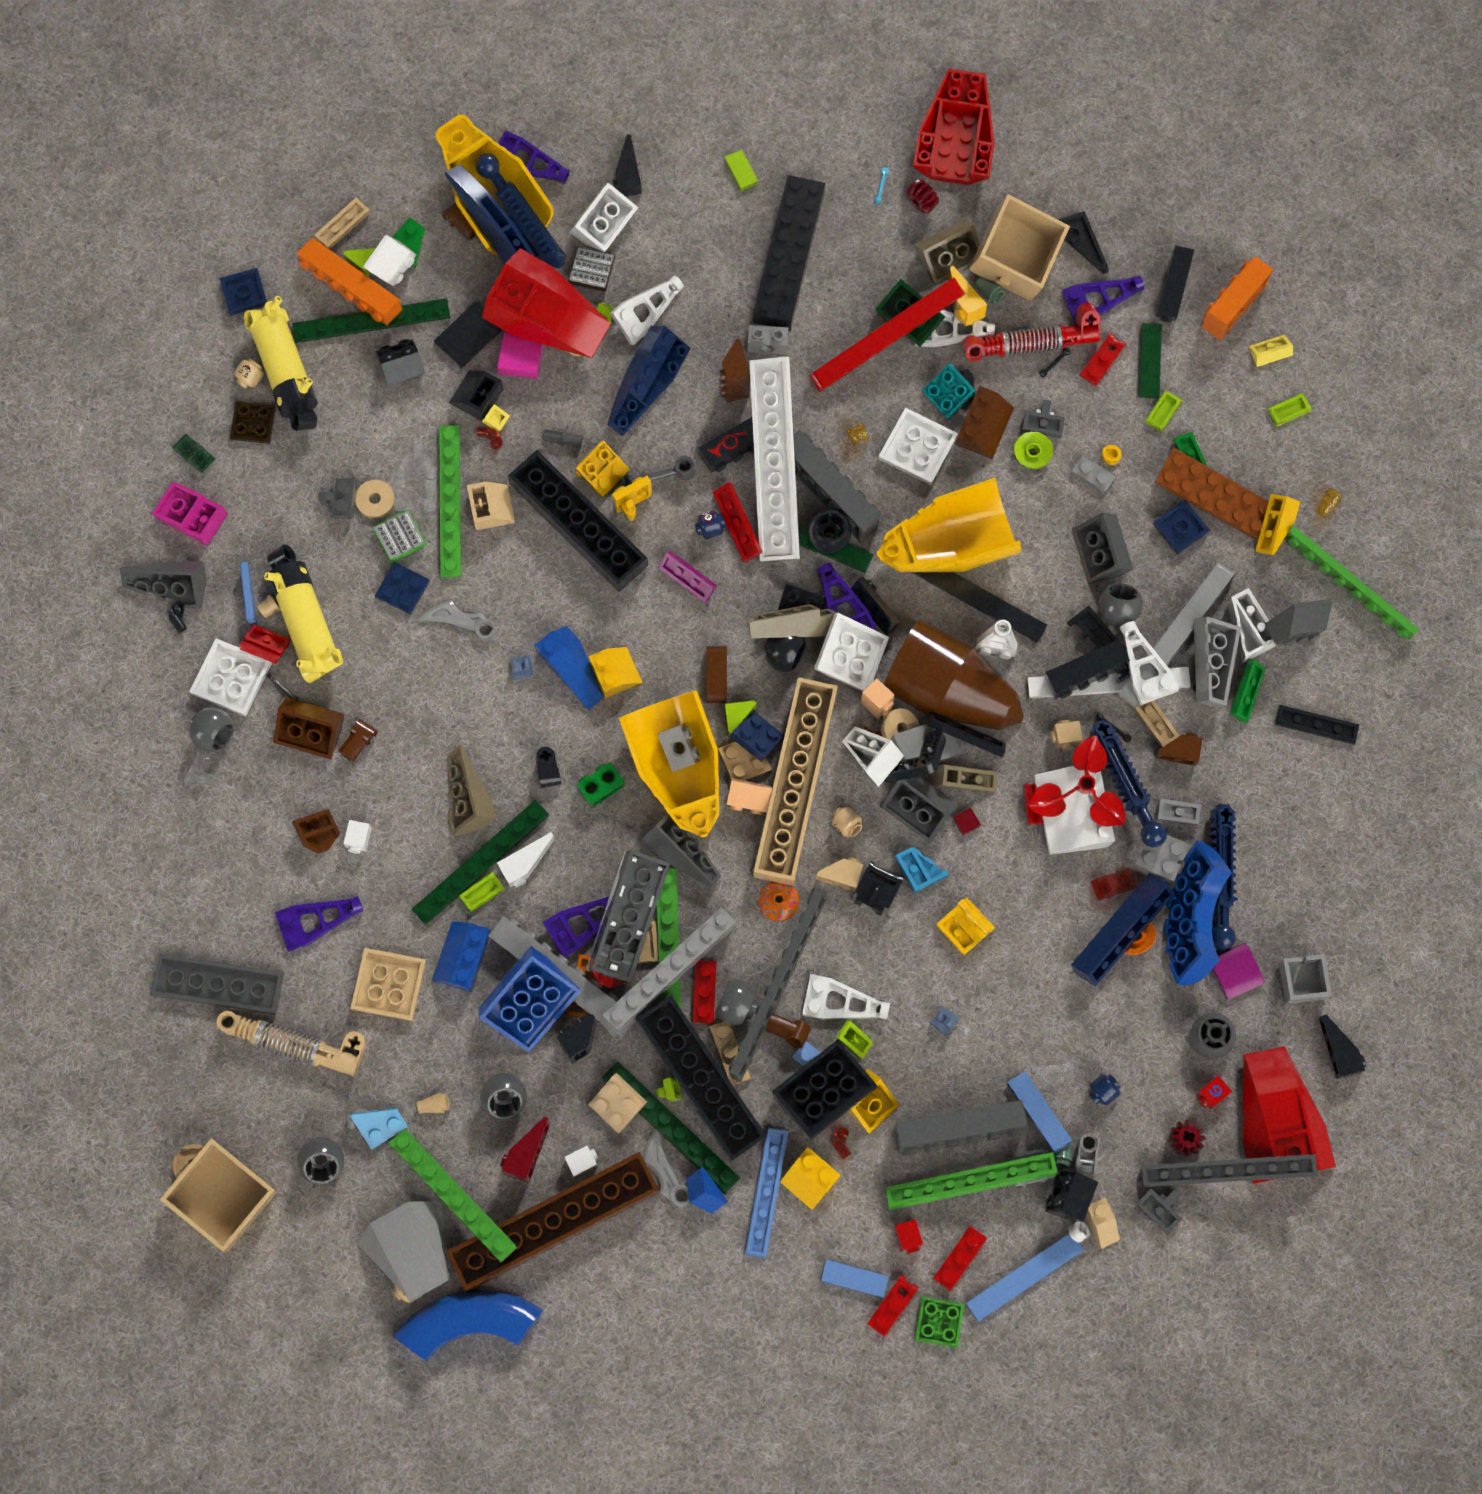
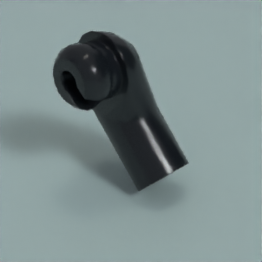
M176 602L172 605L169 614V620L178 633L187 629L182 621L185 606L181 602Z

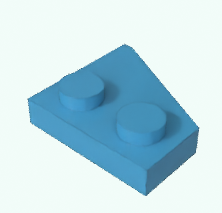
M914 847L894 856L913 893L949 876L946 870L943 871L938 868L931 859L924 857Z
M396 1107L349 1114L371 1150L408 1127Z

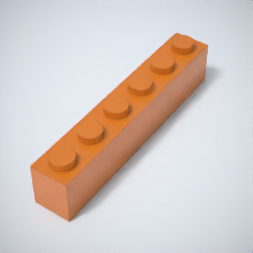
M313 237L297 252L298 263L301 268L312 272L319 281L323 280L333 291L337 290L347 301L354 302L361 311L371 314L375 321H381L387 326L402 311L399 298Z

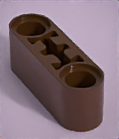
M707 646V703H727V646Z

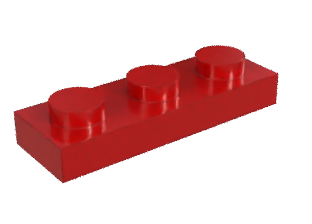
M699 960L695 965L693 1023L714 1024L717 961Z
M969 1226L933 1279L951 1291L985 1243L987 1237Z

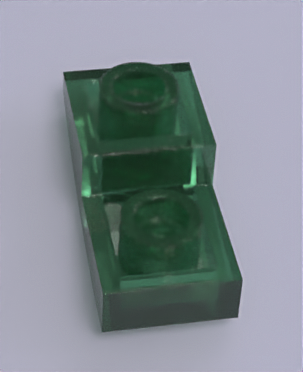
M187 434L172 447L177 454L200 473H203L216 460Z

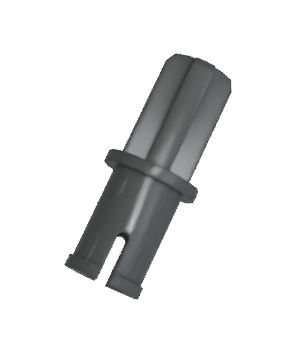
M546 429L543 434V440L559 443L561 446L565 444L581 448L583 435Z

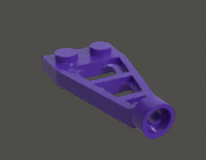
M504 131L498 144L506 148L514 156H516L518 150L528 153L531 158L525 166L532 177L555 180L562 184L566 183L570 175L569 169L562 167V165L524 138ZM536 159H540L548 164L545 171L532 168Z
M1138 275L1129 279L1082 283L1063 289L1061 293L1076 325L1077 309L1081 304L1088 303L1085 296L1087 293H1101L1104 302L1096 307L1101 316L1136 294V292L1144 290V283L1141 276ZM1119 287L1122 294L1110 300L1106 289Z
M826 563L818 567L817 572L821 577L827 609L837 612L838 605L848 602L856 610V615L850 617V619L876 630V625L868 609L834 570L832 564ZM839 585L845 593L844 597L833 600L830 593V587Z
M355 896L346 900L294 905L277 911L275 914L287 951L290 952L311 944L364 910L359 896ZM350 904H352L353 910L349 909ZM337 908L340 913L339 917L331 922H325L323 911ZM305 914H316L319 917V926L311 932L303 930L300 919Z
M609 897L560 911L542 922L563 957L583 947L599 930L602 918L594 922L588 911L597 906H603L606 909ZM582 915L588 921V928L581 935L577 936L573 933L568 921L572 917Z

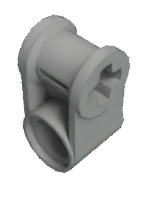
M1087 1133L1079 1138L1074 1172H1086L1096 1176L1099 1140L1094 1134ZM1085 1138L1093 1141L1092 1149L1084 1147L1083 1140Z

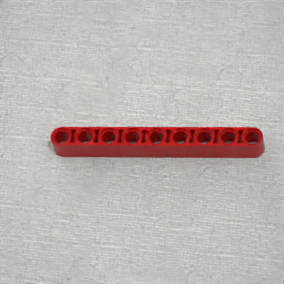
M955 277L950 279L809 375V378L819 393L822 392L824 388L831 386L965 295V292Z

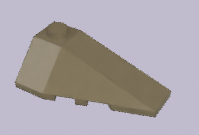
M459 745L448 755V780L453 781L451 792H448V799H453V811H448L452 836L483 830L496 820L492 801L464 747Z

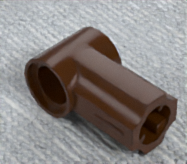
M456 202L442 212L443 218L448 220L452 227L455 226L467 240L477 235Z
M359 719L352 727L350 736L338 752L349 761L354 762L363 748L370 744L369 741L372 737H376L378 731Z
M773 1013L768 1021L766 1031L786 1039V1042L792 1047L802 1048L811 1031V1027L804 1021L796 1020L793 1022Z

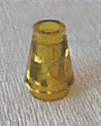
M1329 488L1328 491L1324 492L1315 513L1325 519L1341 503L1343 496L1335 489Z

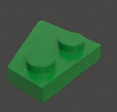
M409 217L392 238L400 241L417 254L412 264V267L416 268L425 234V227Z

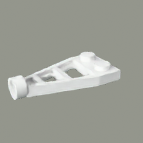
M673 276L668 281L623 301L610 312V315L631 345H635L646 335L650 326L656 323L674 296L684 288V285L677 276ZM659 292L663 301L655 308L649 298ZM644 303L649 310V315L641 323L633 309L635 306Z
M942 310L940 312L945 316L943 321L950 322L953 325V332L949 335L939 336L936 334L935 329L921 347H939L962 343L966 337L971 335L978 338L982 337L983 339L984 337H993L995 323L978 320L970 324L973 327L971 334L960 335L957 333V325L962 322L956 318L955 313Z
M1006 620L997 621L977 638L975 650L984 656H990L992 653L998 654L1003 659L1015 657L1018 644L1010 623Z
M1135 621L1122 625L1120 630L1123 634L1126 653L1130 659L1128 666L1132 687L1140 705L1178 692L1179 687L1171 670L1139 632ZM1141 645L1148 656L1136 660L1132 648ZM1151 663L1157 669L1159 675L1143 680L1139 668L1141 665Z
M810 974L802 1016L821 1020L864 1018L887 1020L890 1003L878 1001L832 978ZM835 991L845 997L846 1002L843 1008L830 1010L826 1007L829 992ZM851 998L864 1001L866 1009L863 1012L850 1011L849 1004ZM877 1007H881L880 1013L876 1012Z

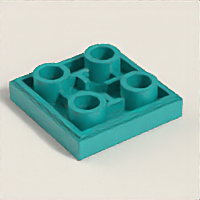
M948 363L922 390L947 419H950L977 392L951 363Z

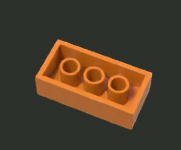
M1256 256L1251 261L1246 260L1240 269L1242 271L1231 278L1227 289L1223 288L1218 294L1216 302L1212 301L1205 310L1206 313L1202 318L1204 320L1202 328L1220 341L1266 287L1274 270Z

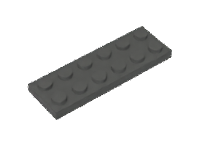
M159 953L151 995L276 1015L284 973Z

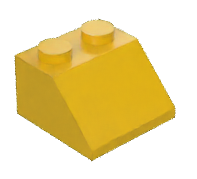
M627 647L607 648L589 656V663L605 698L643 683Z
M866 1069V1073L878 1085V1088L848 1112L870 1134L900 1105L883 1081L869 1069Z
M807 1147L780 1183L813 1210L841 1175Z

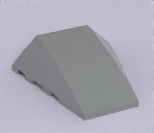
M414 1201L401 1205L370 1223L357 1243L410 1301L449 1280L433 1201Z

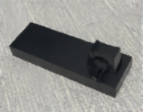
M864 577L857 579L850 589L865 605L872 619L886 636L889 635L899 625V619L876 593L877 587L870 579L866 580Z

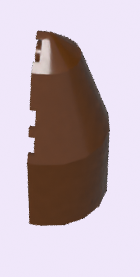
M920 619L915 623L905 639L883 684L894 694V698L929 716L931 712H935L960 724L1001 730L1021 723L1024 718L1018 693L972 646Z

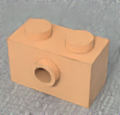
M876 679L862 692L861 704L875 718L879 719L893 710L891 707L894 704V694Z
M732 778L727 805H731L730 809L742 811L743 808L751 809L750 813L762 815L763 812L767 813L772 786Z

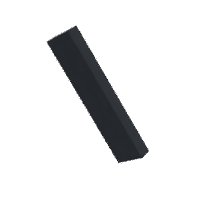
M1279 705L1275 721L1277 726L1353 745L1356 743L1359 724L1283 705Z
M931 712L928 717L927 726L940 729L948 735L1003 757L1006 750L1005 742L935 712Z

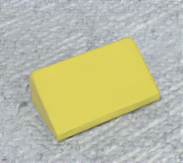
M1285 335L1248 346L1257 367L1293 355V345Z

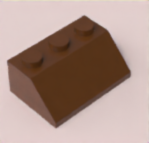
M740 339L735 340L722 361V370H719V390L721 397H725L727 403L750 397V371Z
M979 386L958 434L956 445L993 459L1014 407L999 393Z
M286 697L278 707L273 743L331 760L342 731L344 714Z

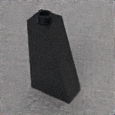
M1175 245L1171 253L1157 312V317H1161L1160 321L1171 323L1172 320L1176 321L1194 249Z

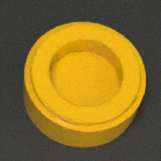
M1116 445L1105 446L1101 453L1102 460L1109 465L1117 464L1122 456L1120 448Z

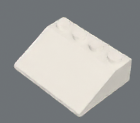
M1074 766L1036 774L1033 777L1037 788L1045 783H1053L1061 789V795L1077 786L1079 779L1085 775V770H1077ZM1088 771L1090 776L1095 779L1094 790L1099 799L1101 794L1105 792L1101 771L1098 773ZM1076 791L1063 799L1066 803V809L1062 814L1056 817L1042 816L1049 855L1106 848L1115 842L1112 826H1100L1091 818L1090 807L1096 802L1091 793L1082 794Z

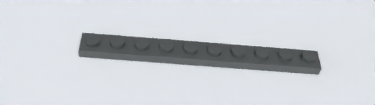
M816 888L815 892L810 894L808 907L800 915V924L797 930L795 929L791 934V943L783 951L780 966H777L774 970V979L771 985L769 984L765 989V998L756 1008V1017L748 1025L745 1040H742L739 1044V1053L736 1059H733L730 1063L729 1073L736 1081H742L766 1030L768 1021L775 1011L827 900L825 891L820 888Z

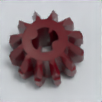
M917 180L907 189L909 200L922 213L932 211L938 204L939 198L937 193L924 180Z
M1188 1119L1185 1120L1184 1125L1180 1121L1177 1122V1128H1171V1132L1175 1135L1169 1136V1140L1176 1141L1171 1147L1175 1148L1178 1145V1154H1181L1184 1150L1185 1156H1189L1190 1152L1196 1155L1198 1153L1197 1148L1202 1149L1204 1147L1200 1141L1206 1140V1137L1199 1135L1204 1129L1200 1128L1197 1130V1122L1190 1126ZM1185 1134L1191 1135L1190 1141H1184L1183 1137Z

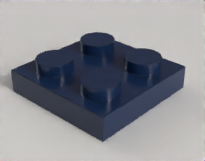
M258 268L219 278L230 316L245 312L246 310L264 307L267 303Z
M1186 500L1153 522L1154 527L1177 555L1210 531Z
M394 562L375 594V598L411 615L430 580Z
M753 711L732 731L729 737L762 762L781 743L785 735Z

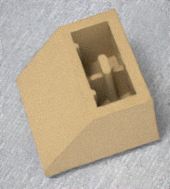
M487 481L467 485L476 531L515 523L508 485Z

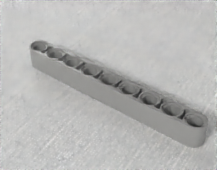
M1220 562L1214 567L1153 648L1167 666L1194 632V619L1206 616L1236 575L1234 571ZM1151 663L1141 665L1139 668L1143 680L1159 675L1157 669ZM1130 679L1120 692L1119 697L1136 708L1140 703Z

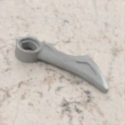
M452 600L432 607L417 618L418 622H443L475 631L477 637L482 641H490L496 635L493 622L487 620L481 612L474 614L464 613L454 605ZM489 626L491 632L488 635H482L480 633L482 627Z
M654 1129L646 1144L643 1159L647 1167L654 1171L659 1178L660 1194L671 1200L674 1205L685 1207L690 1203L688 1187L679 1184L665 1156L661 1134ZM679 1190H684L687 1193V1198L683 1202L675 1199V1194Z

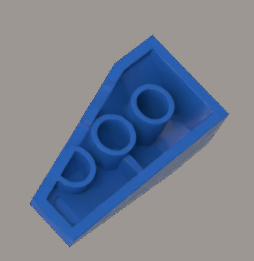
M568 626L550 632L535 644L536 652L588 710L604 698L583 646Z

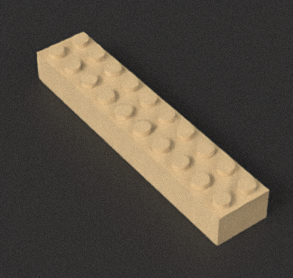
M798 677L755 863L754 878L794 886L838 689L836 685Z

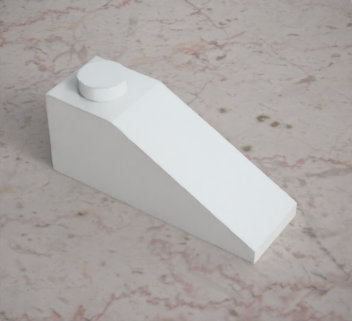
M551 832L497 862L510 888L513 886L517 888L526 883L525 879L529 878L554 841Z

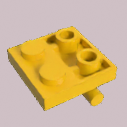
M600 441L574 468L576 470L575 475L578 478L582 477L600 497H604L621 477L630 470L605 441Z
M638 477L632 481V484L626 487L621 486L612 494L613 508L617 514L623 512L628 521L635 519V504L652 496V485L649 477Z
M967 897L959 901L957 906L936 924V927L963 956L995 929Z

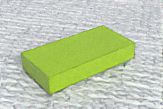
M742 150L725 156L724 160L741 191L758 184V179Z
M1165 390L1145 420V423L1162 433L1181 404L1182 399Z
M1303 393L1267 409L1276 427L1312 410Z
M492 872L460 894L459 897L472 913L505 890V888Z

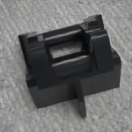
M871 861L855 891L858 894L855 904L861 906L864 903L876 909L875 914L881 916L885 908H890L905 877L892 874L874 865L875 863ZM870 872H871V873H873V874H875V875H877V876H880V877H882V878H884V879H886V880H888V881H890V882H892V883H894V884H896V885H895V886H892V885H890V884H888V883H886V882H884V881H882V880H879V879H877V878H875V877H873V876H871V875H869V874H870Z

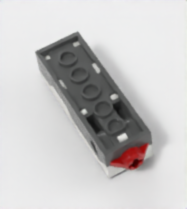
M632 849L624 851L585 969L593 973L598 985L613 989L623 983L632 982L670 863Z

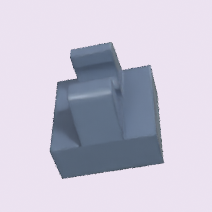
M530 656L510 659L513 680L533 677Z
M942 1007L930 1024L947 1036L959 1021V1018L945 1007Z

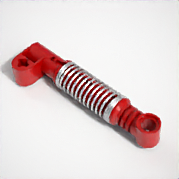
M1083 303L1076 312V325L1065 327L1053 325L1052 328L1050 326L1048 329L1040 327L1039 330L1036 327L1035 331L1033 328L1031 331L1027 329L1026 332L1023 329L1022 332L1018 330V333L1010 331L1009 335L1006 331L998 333L993 337H984V339L971 335L963 340L962 349L968 360L976 362L985 356H994V354L1000 357H1008V355L1012 356L1013 354L1016 356L1017 354L1024 355L1030 352L1032 354L1039 351L1043 352V350L1045 352L1047 350L1055 351L1056 349H1064L1066 346L1100 342L1101 318L1093 304Z

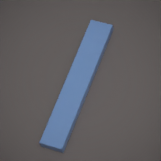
M771 1127L767 1129L746 1245V1255L762 1258L767 1256L789 1132L787 1130Z
M1068 1234L967 1302L966 1305L977 1322H979L1082 1252L1084 1248L1080 1242H1076Z

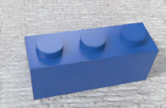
M452 921L432 981L472 993L490 940V929L472 923Z

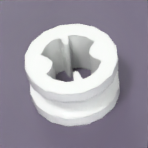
M1075 1222L1069 1226V1234L1076 1242H1082L1090 1236V1230L1085 1222Z

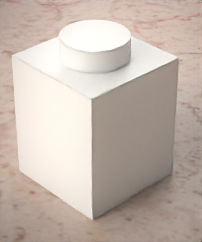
M349 820L344 845L348 848L349 852L360 854L361 851L366 852L372 829L370 824Z
M588 1146L564 1157L574 1178L598 1167L596 1161L599 1158L594 1148L589 1150Z

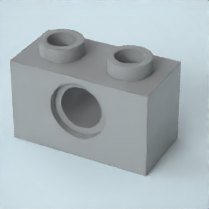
M749 325V353L787 355L788 328Z
M685 723L658 733L672 772L699 762V751L696 746H693L691 741L692 733L689 727L685 726ZM677 742L683 743V752L677 750Z

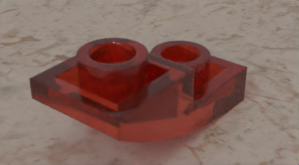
M1131 868L1091 881L1098 901L1137 888Z

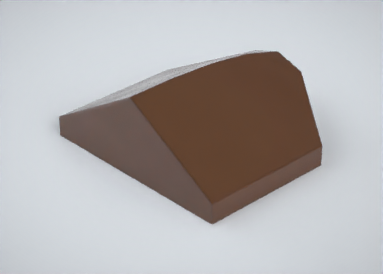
M329 809L292 821L303 847L318 854L329 850L340 835Z

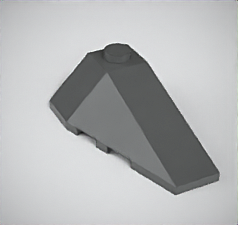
M180 561L120 568L124 588L144 595L152 592L159 595L158 600L165 601L166 598L183 603L185 608L200 609L202 607L207 582L204 562Z
M668 812L641 839L645 846L655 855L710 888L721 877L709 857L706 855L701 856L698 846L700 843L698 840L692 841L686 831L679 828Z

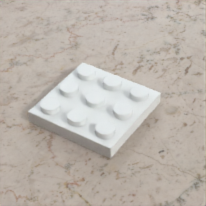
M905 408L879 454L878 460L932 485L956 441L958 433Z
M835 613L814 670L863 692L874 680L889 637L840 613Z
M216 638L189 692L196 697L246 717L272 662L240 650L239 647Z

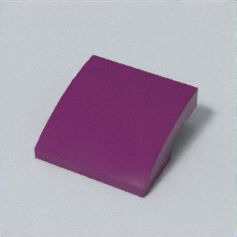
M1246 943L1218 954L1220 961L1212 971L1215 978L1218 979L1226 999L1229 1000L1265 983L1258 964Z

